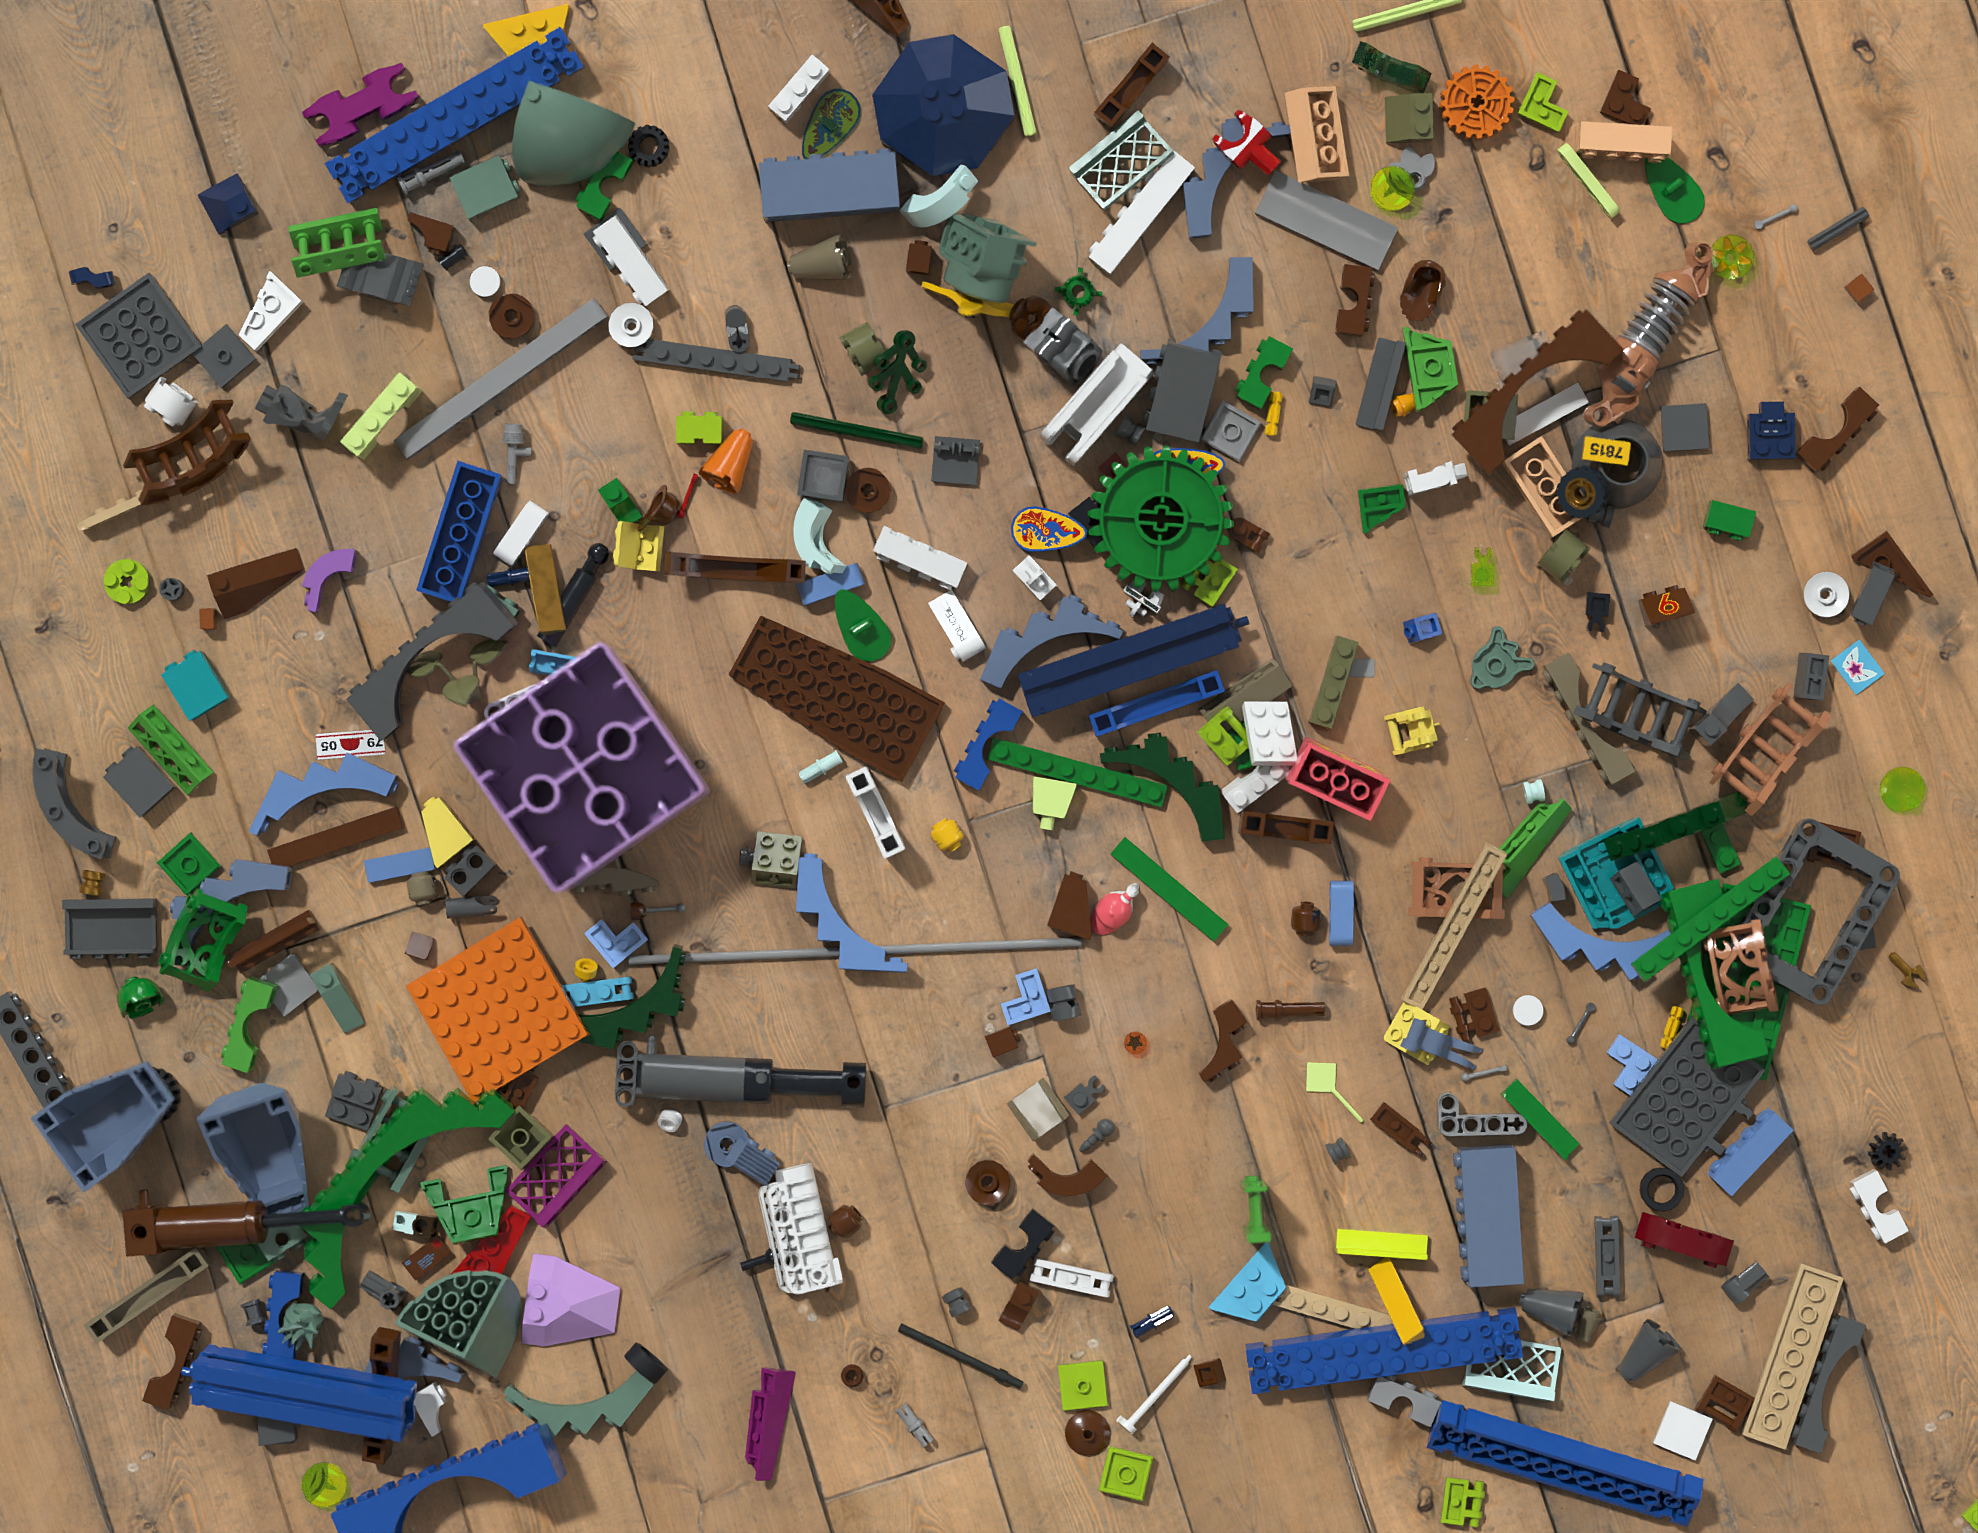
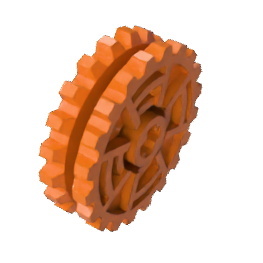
M1478 64L1473 65L1470 70L1467 66L1463 67L1460 74L1456 71L1451 76L1452 80H1447L1444 85L1447 90H1442L1440 95L1444 100L1439 103V108L1444 109L1441 116L1442 119L1448 120L1446 126L1448 128L1453 127L1455 129L1454 134L1457 136L1461 133L1464 134V139L1467 140L1471 136H1474L1476 141L1481 140L1482 136L1488 139L1493 136V131L1498 134L1503 129L1501 124L1506 126L1510 120L1507 115H1511L1514 108L1510 107L1515 102L1514 97L1510 96L1513 89L1505 84L1507 78H1500L1498 70L1492 72L1489 66L1486 65L1483 69H1480ZM1476 97L1480 98L1479 102L1483 103L1478 108L1473 107L1474 103L1471 104V100H1475Z

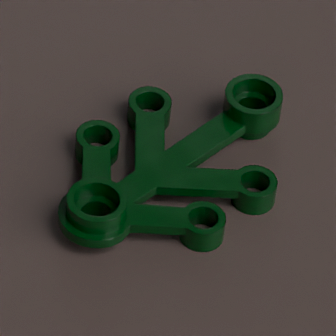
M909 330L897 332L893 339L894 345L874 359V365L883 371L869 379V387L874 391H880L884 386V381L891 376L887 393L880 396L877 401V408L884 414H892L897 409L895 396L901 376L909 392L916 394L921 390V383L913 378L905 364L906 354L912 361L911 367L919 373L925 371L927 362L919 357L913 347L916 339L915 335ZM896 355L895 361L890 364L889 359Z

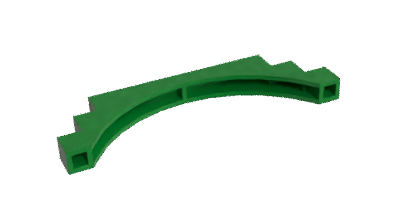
M423 1087L418 1091L414 1090L408 1096V1102L402 1108L398 1107L393 1112L392 1119L387 1125L384 1123L378 1128L372 1141L368 1140L363 1144L360 1149L362 1152L357 1158L354 1156L350 1158L345 1165L346 1169L341 1174L337 1173L331 1179V1185L326 1190H321L316 1195L315 1202L310 1207L306 1206L301 1212L341 1209L342 1205H351L372 1174L398 1151L419 1139L441 1131L465 1127L500 1128L515 1112L514 1107L493 1088L489 1093L486 1091L481 1095L478 1104L459 1088H456L453 1092L449 1091L443 1098L442 1104ZM342 1223L300 1226L316 1239L315 1241L312 1239L305 1246V1260L321 1272L320 1274L316 1273L309 1281L310 1293L331 1309L346 1293L340 1264L341 1243L345 1226Z

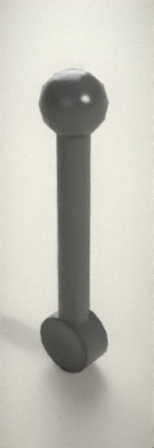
M1588 1003L1586 1005L1584 1015L1572 1035L1566 1039L1568 1044L1572 1045L1575 1043L1577 1033L1589 1013L1595 1010V1004Z

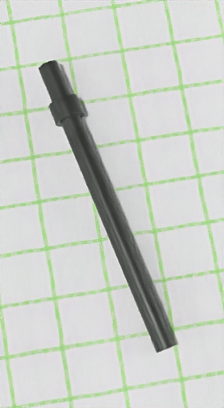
M903 1323L899 1326L898 1332L993 1376L996 1381L1002 1384L1005 1382L1021 1389L1024 1381L1009 1375L1008 1371L1002 1368L997 1369Z

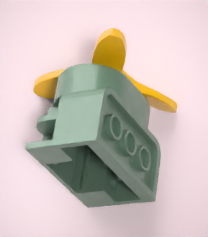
M956 212L946 220L940 243V255L948 260L944 281L958 291L945 289L922 281L921 287L956 302L959 306L958 312L963 316L975 318L976 314L983 313L992 316L1009 317L1014 304L1007 301L1013 281L1018 278L1021 265L1027 264V260L1023 258L1026 245L1036 247L1037 242L996 219Z

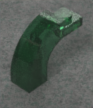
M1360 41L1352 63L1357 65L1359 70L1379 80L1416 93L1425 92L1432 74L1420 65L1393 58Z

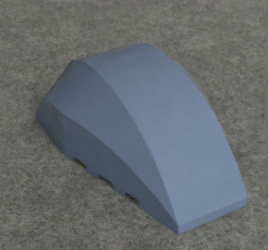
M149 1061L76 1086L30 1119L84 1193L130 1161L158 1125L175 1098Z
M260 1083L218 1097L197 1117V1122L213 1158L217 1163L221 1164L225 1173L235 1181L238 1189L250 1201H262L267 1214L300 1212L306 1206H309L299 1111L287 1090Z

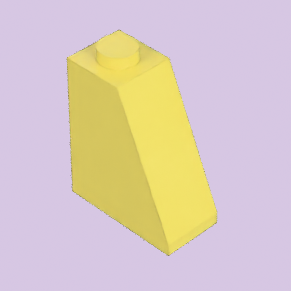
M432 797L423 804L425 809L421 813L434 865L440 868L475 839L442 797L437 799Z

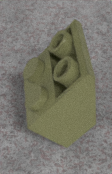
M1466 391L1464 422L1471 417L1469 412L1477 404H1480L1482 407L1488 401L1486 396L1490 392ZM1518 394L1514 395L1506 411L1502 427V439H1515Z

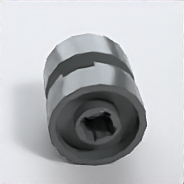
M1075 984L1046 990L1048 1001L1053 1004V1007L1050 1009L1053 1021L1081 1016L1080 1005L1078 1002H1075L1077 998Z

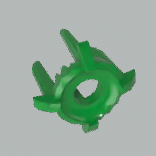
M1078 267L1077 276L1067 279L1061 287H1054V291L1062 293L1064 301L1074 308L1073 315L1078 316L1079 308L1089 305L1094 296L1102 297V291L1094 289L1092 282L1083 276V268ZM1076 285H1081L1085 289V294L1081 298H1076L1072 295V288Z

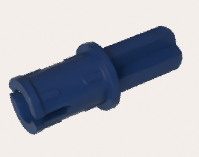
M528 567L514 570L508 568L507 571L487 575V582L491 587L505 584L513 586L514 583L530 581Z
M1166 1306L1151 1315L1148 1313L1146 1318L1130 1325V1328L1133 1330L1134 1336L1139 1338V1336L1152 1329L1157 1330L1158 1326L1171 1320L1175 1315L1171 1307Z

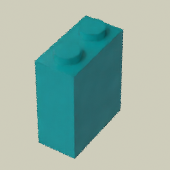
M196 650L184 655L185 660L179 664L175 661L164 668L166 672L161 674L189 721H194L231 698L204 652H196Z

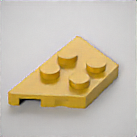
M564 4L486 23L483 26L509 57L536 40L540 45L547 41L545 35L559 27L564 30L569 5Z

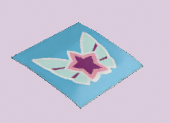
M1860 639L1831 660L1855 695L1885 674Z

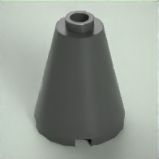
M1527 1289L1526 1293L1522 1292L1519 1305L1522 1306V1311L1572 1337L1575 1330L1573 1326L1578 1321L1584 1293L1578 1291Z
M1651 1319L1643 1322L1619 1365L1620 1375L1629 1382L1631 1380L1636 1382L1680 1351V1345L1667 1331L1664 1333L1660 1330V1325Z

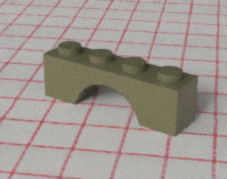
M1338 635L1335 636L1325 674L1308 721L1309 723L1332 729L1359 642Z

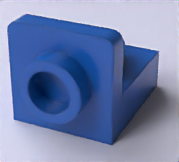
M1437 613L1403 622L1404 634L1409 644L1442 635Z

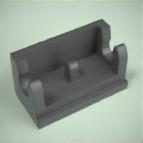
M1799 653L1793 698L1824 701L1829 655Z
M1638 861L1618 871L1610 878L1633 917L1661 900Z

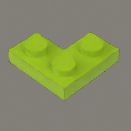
M1536 72L1517 114L1559 133L1569 111L1548 102L1557 81Z

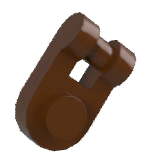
M1244 518L1233 519L1234 527L1228 529L1229 535L1249 549L1260 553L1261 545L1265 539H1268L1270 533ZM1251 531L1257 534L1253 542L1247 539Z

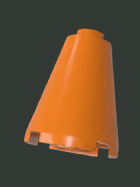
M744 429L734 430L702 465L698 472L699 475L707 482L711 479L715 483L714 486L722 491L731 494L739 493L754 442L751 438V433Z

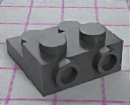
M345 1071L344 1074L339 1073L325 1116L368 1131L383 1087L378 1086V1081L366 1078V1081L357 1079L358 1075L349 1071Z

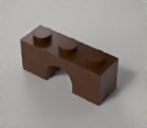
M1344 264L1340 289L1352 291L1357 297V304L1351 310H1338L1335 334L1362 337L1364 332H1368L1369 318H1366V310L1371 309L1372 296H1368L1369 287L1374 286L1375 273H1371L1372 267Z

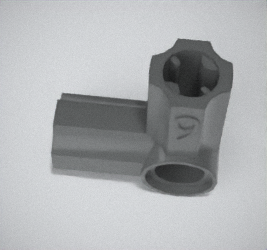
M370 1270L359 1286L362 1290L379 1299L383 1308L397 1311L408 1292L402 1286L392 1281L389 1282Z

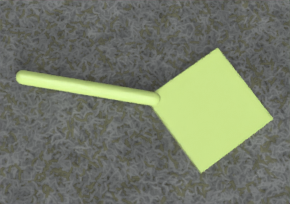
M1307 1062L1306 1091L1332 1092L1353 1116L1362 1123L1363 1119L1335 1089L1336 1063Z

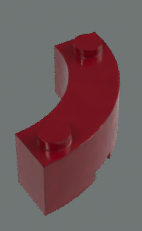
M1642 1212L1634 1237L1642 1240L1643 1246L1655 1249L1657 1245L1704 1260V1265L1716 1268L1717 1264L1727 1265L1734 1240L1688 1227Z

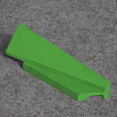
M1559 799L1558 803L1550 805L1546 803L1537 804L1499 848L1507 853L1502 863L1505 864V869H1503L1502 895L1506 898L1511 896L1570 813L1572 808L1564 799Z

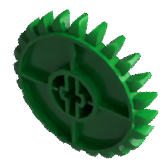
M1148 446L1144 449V460L1139 461L1134 453L1129 452L1127 453L1129 464L1127 468H1124L1117 462L1111 465L1116 475L1115 479L1107 476L1099 478L1100 483L1107 489L1106 493L1093 492L1091 494V498L1100 503L1101 508L1089 510L1087 516L1100 520V525L1092 527L1088 534L1090 536H1102L1103 541L1094 548V552L1103 553L1109 551L1111 555L1104 564L1106 569L1118 563L1122 566L1118 574V580H1124L1130 573L1135 574V589H1139L1146 579H1151L1152 591L1157 593L1161 587L1162 580H1167L1170 590L1175 592L1177 591L1178 578L1183 577L1189 586H1193L1195 584L1193 571L1197 569L1201 574L1208 576L1210 569L1206 560L1209 558L1215 562H1221L1223 559L1215 547L1217 545L1229 546L1231 543L1227 536L1221 534L1222 529L1234 527L1232 520L1223 518V513L1231 510L1233 503L1227 501L1220 502L1219 498L1228 488L1226 485L1213 486L1212 482L1218 474L1216 470L1208 471L1205 474L1201 472L1204 463L1203 458L1199 457L1192 464L1187 463L1188 451L1185 449L1181 450L1175 459L1171 458L1169 446L1163 447L1160 457H1155L1153 450ZM1160 498L1159 505L1155 506L1153 510H1141L1148 501ZM1164 499L1173 502L1180 512H1169V507L1163 505ZM1161 510L1164 511V517L1182 518V524L1164 523L1163 528L1160 529L1157 528V522L1139 521V515L1157 516L1158 511ZM1141 527H1152V532L1158 534L1157 540L1151 539L1144 534ZM1168 529H1180L1175 537L1161 541L1162 534L1166 533Z

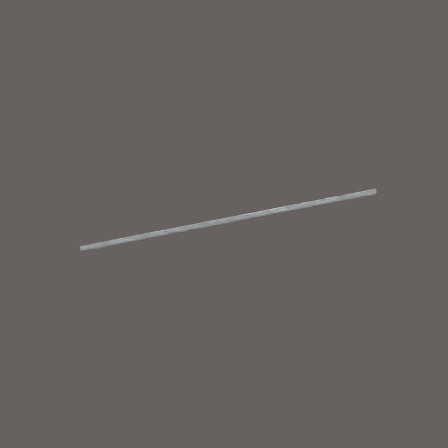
M1081 937L882 945L878 947L885 949L886 954L1081 946ZM840 947L688 953L684 963L839 956ZM671 954L629 956V965L668 963Z

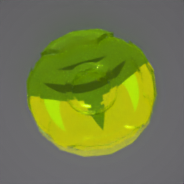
M1395 165L1384 167L1377 171L1371 179V198L1383 210H1401L1408 206L1414 198V179L1402 167Z
M320 1462L311 1466L304 1474L301 1483L306 1500L312 1505L321 1508L330 1507L340 1502L347 1489L346 1475L342 1469L329 1462Z

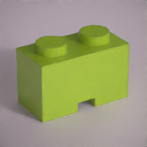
M686 411L681 412V416H676V444L695 445V440H703L704 445L722 444L723 417L718 416V412H704V416H695V412Z

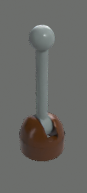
M630 902L632 920L643 919L649 912L678 911L682 913L685 911L684 904L670 907L646 908L640 902Z

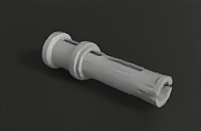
M457 151L423 169L415 168L414 172L403 177L398 176L397 179L406 196L409 194V191L417 187H425L427 181L464 165L465 161L460 151Z

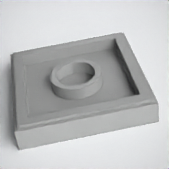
M1222 400L1200 440L1240 462L1262 422Z
M291 953L260 978L278 984L273 1003L284 1017L318 991L312 977L294 953Z

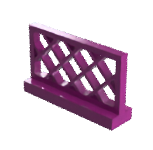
M566 1124L505 1191L542 1228H547L608 1161ZM566 1132L573 1136V1147H561V1137ZM573 1149L574 1163H562L561 1150ZM577 1149H586L592 1156L586 1162H578ZM550 1150H558V1163L546 1164V1154ZM574 1165V1175L572 1178L562 1179V1166ZM558 1166V1179L547 1180L546 1167ZM534 1167H542L543 1180L531 1181V1170ZM559 1182V1192L555 1196H547V1183ZM527 1183V1197H519L513 1192L519 1184ZM531 1183H543V1196L531 1197ZM531 1199H543V1209L538 1215L532 1210Z

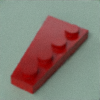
M511 1205L501 1217L498 1236L481 1239L451 1274L483 1270L502 1274L531 1215Z

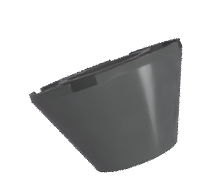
M1623 418L1619 424L1612 421L1604 426L1593 425L1588 428L1577 441L1572 458V469L1587 466L1594 467L1602 472L1601 474L1606 477V481L1610 486V497H1608L1609 501L1606 505L1615 506L1616 509L1631 507L1645 500L1656 488L1661 477L1663 465L1660 447L1650 431L1635 421ZM1585 436L1630 442V446L1634 448L1639 457V470L1635 478L1629 483H1618L1611 480L1604 473L1601 462L1581 460ZM1580 487L1581 492L1587 496L1586 490Z

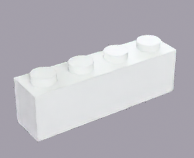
M617 215L593 231L595 234L593 240L600 249L602 247L605 248L608 253L606 256L607 260L613 267L617 265L622 272L619 275L626 286L629 284L635 291L632 294L639 304L644 303L647 306L669 290Z

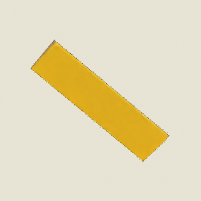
M1385 1257L1368 1269L1404 1346L1424 1338V1330L1390 1257Z

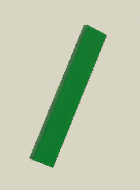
M1126 837L1110 853L1211 940L1215 941L1229 925Z

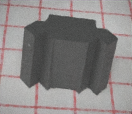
M385 253V260L342 268L337 287L388 303L410 306L424 264Z

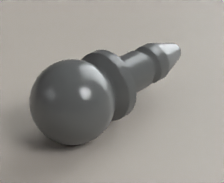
M1109 1119L1100 1120L1097 1128L1092 1129L1094 1134L1082 1143L1079 1151L1084 1152L1090 1149L1099 1139L1104 1141L1105 1137L1112 1135L1115 1130L1114 1123Z

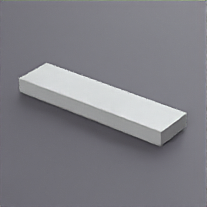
M1579 383L1516 416L1515 439H1505L1508 446L1589 403Z

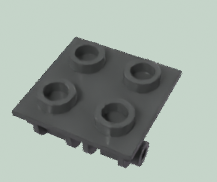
M935 436L931 481L976 485L980 440Z

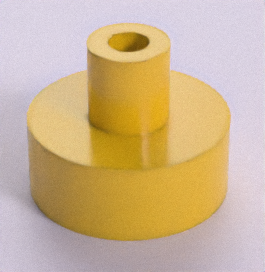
M582 958L576 961L574 973L582 982H588L589 979H593L597 975L598 965L592 959Z

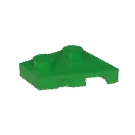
M1402 483L1357 490L1363 534L1368 533L1373 527L1406 507Z

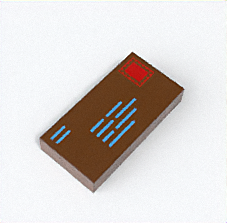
M436 1235L405 1259L402 1264L413 1279L417 1280L448 1256L451 1251L440 1236Z

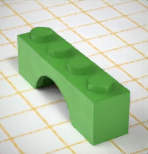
M254 976L248 978L247 981H243L240 993L243 995L241 1001L237 1002L234 1009V1015H236L235 1022L230 1025L227 1036L230 1037L228 1045L224 1046L221 1053V1058H224L222 1065L245 1073L253 1070L259 1048L253 1044L249 1037L248 1023L255 1011L272 1006L278 984Z

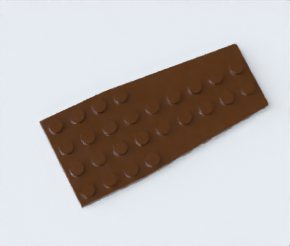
M763 616L759 617L729 672L730 677L835 746L900 782H903L945 702L882 668Z

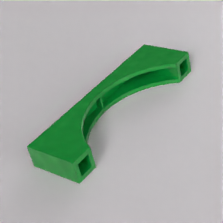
M1719 879L1661 894V906L1667 913L1669 932L1673 933L1723 896ZM1702 941L1679 957L1681 962L1680 972L1685 977L1687 983L1686 993L1693 1004L1692 1014L1695 1021L1698 1022L1700 1029L1698 1032L1699 1039L1704 1043L1706 1050L1705 1060L1710 1065L1711 1070L1769 1054L1763 1032L1750 1029L1735 1021L1723 1011L1712 996L1702 970Z

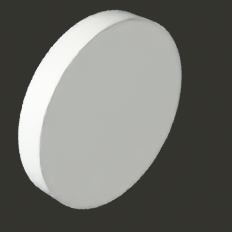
M479 267L471 274L470 286L477 295L489 297L498 291L500 277L491 267Z
M1521 996L1513 1005V1015L1523 1025H1534L1542 1018V1003L1534 996Z

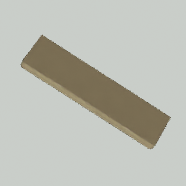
M1272 658L1199 708V711L1208 722L1223 708L1229 706L1233 711L1234 717L1241 722L1244 720L1242 710L1244 702H1270L1290 689L1292 684L1280 665ZM1226 720L1220 723L1226 731L1232 728Z

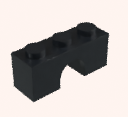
M1032 1207L1019 1224V1228L1028 1236L1027 1245L1022 1249L1015 1250L1004 1244L991 1260V1264L1012 1280L1015 1276L1020 1278L1027 1268L1024 1264L1029 1258L1033 1260L1041 1250L1038 1246L1042 1241L1047 1242L1055 1231L1052 1230L1054 1224Z

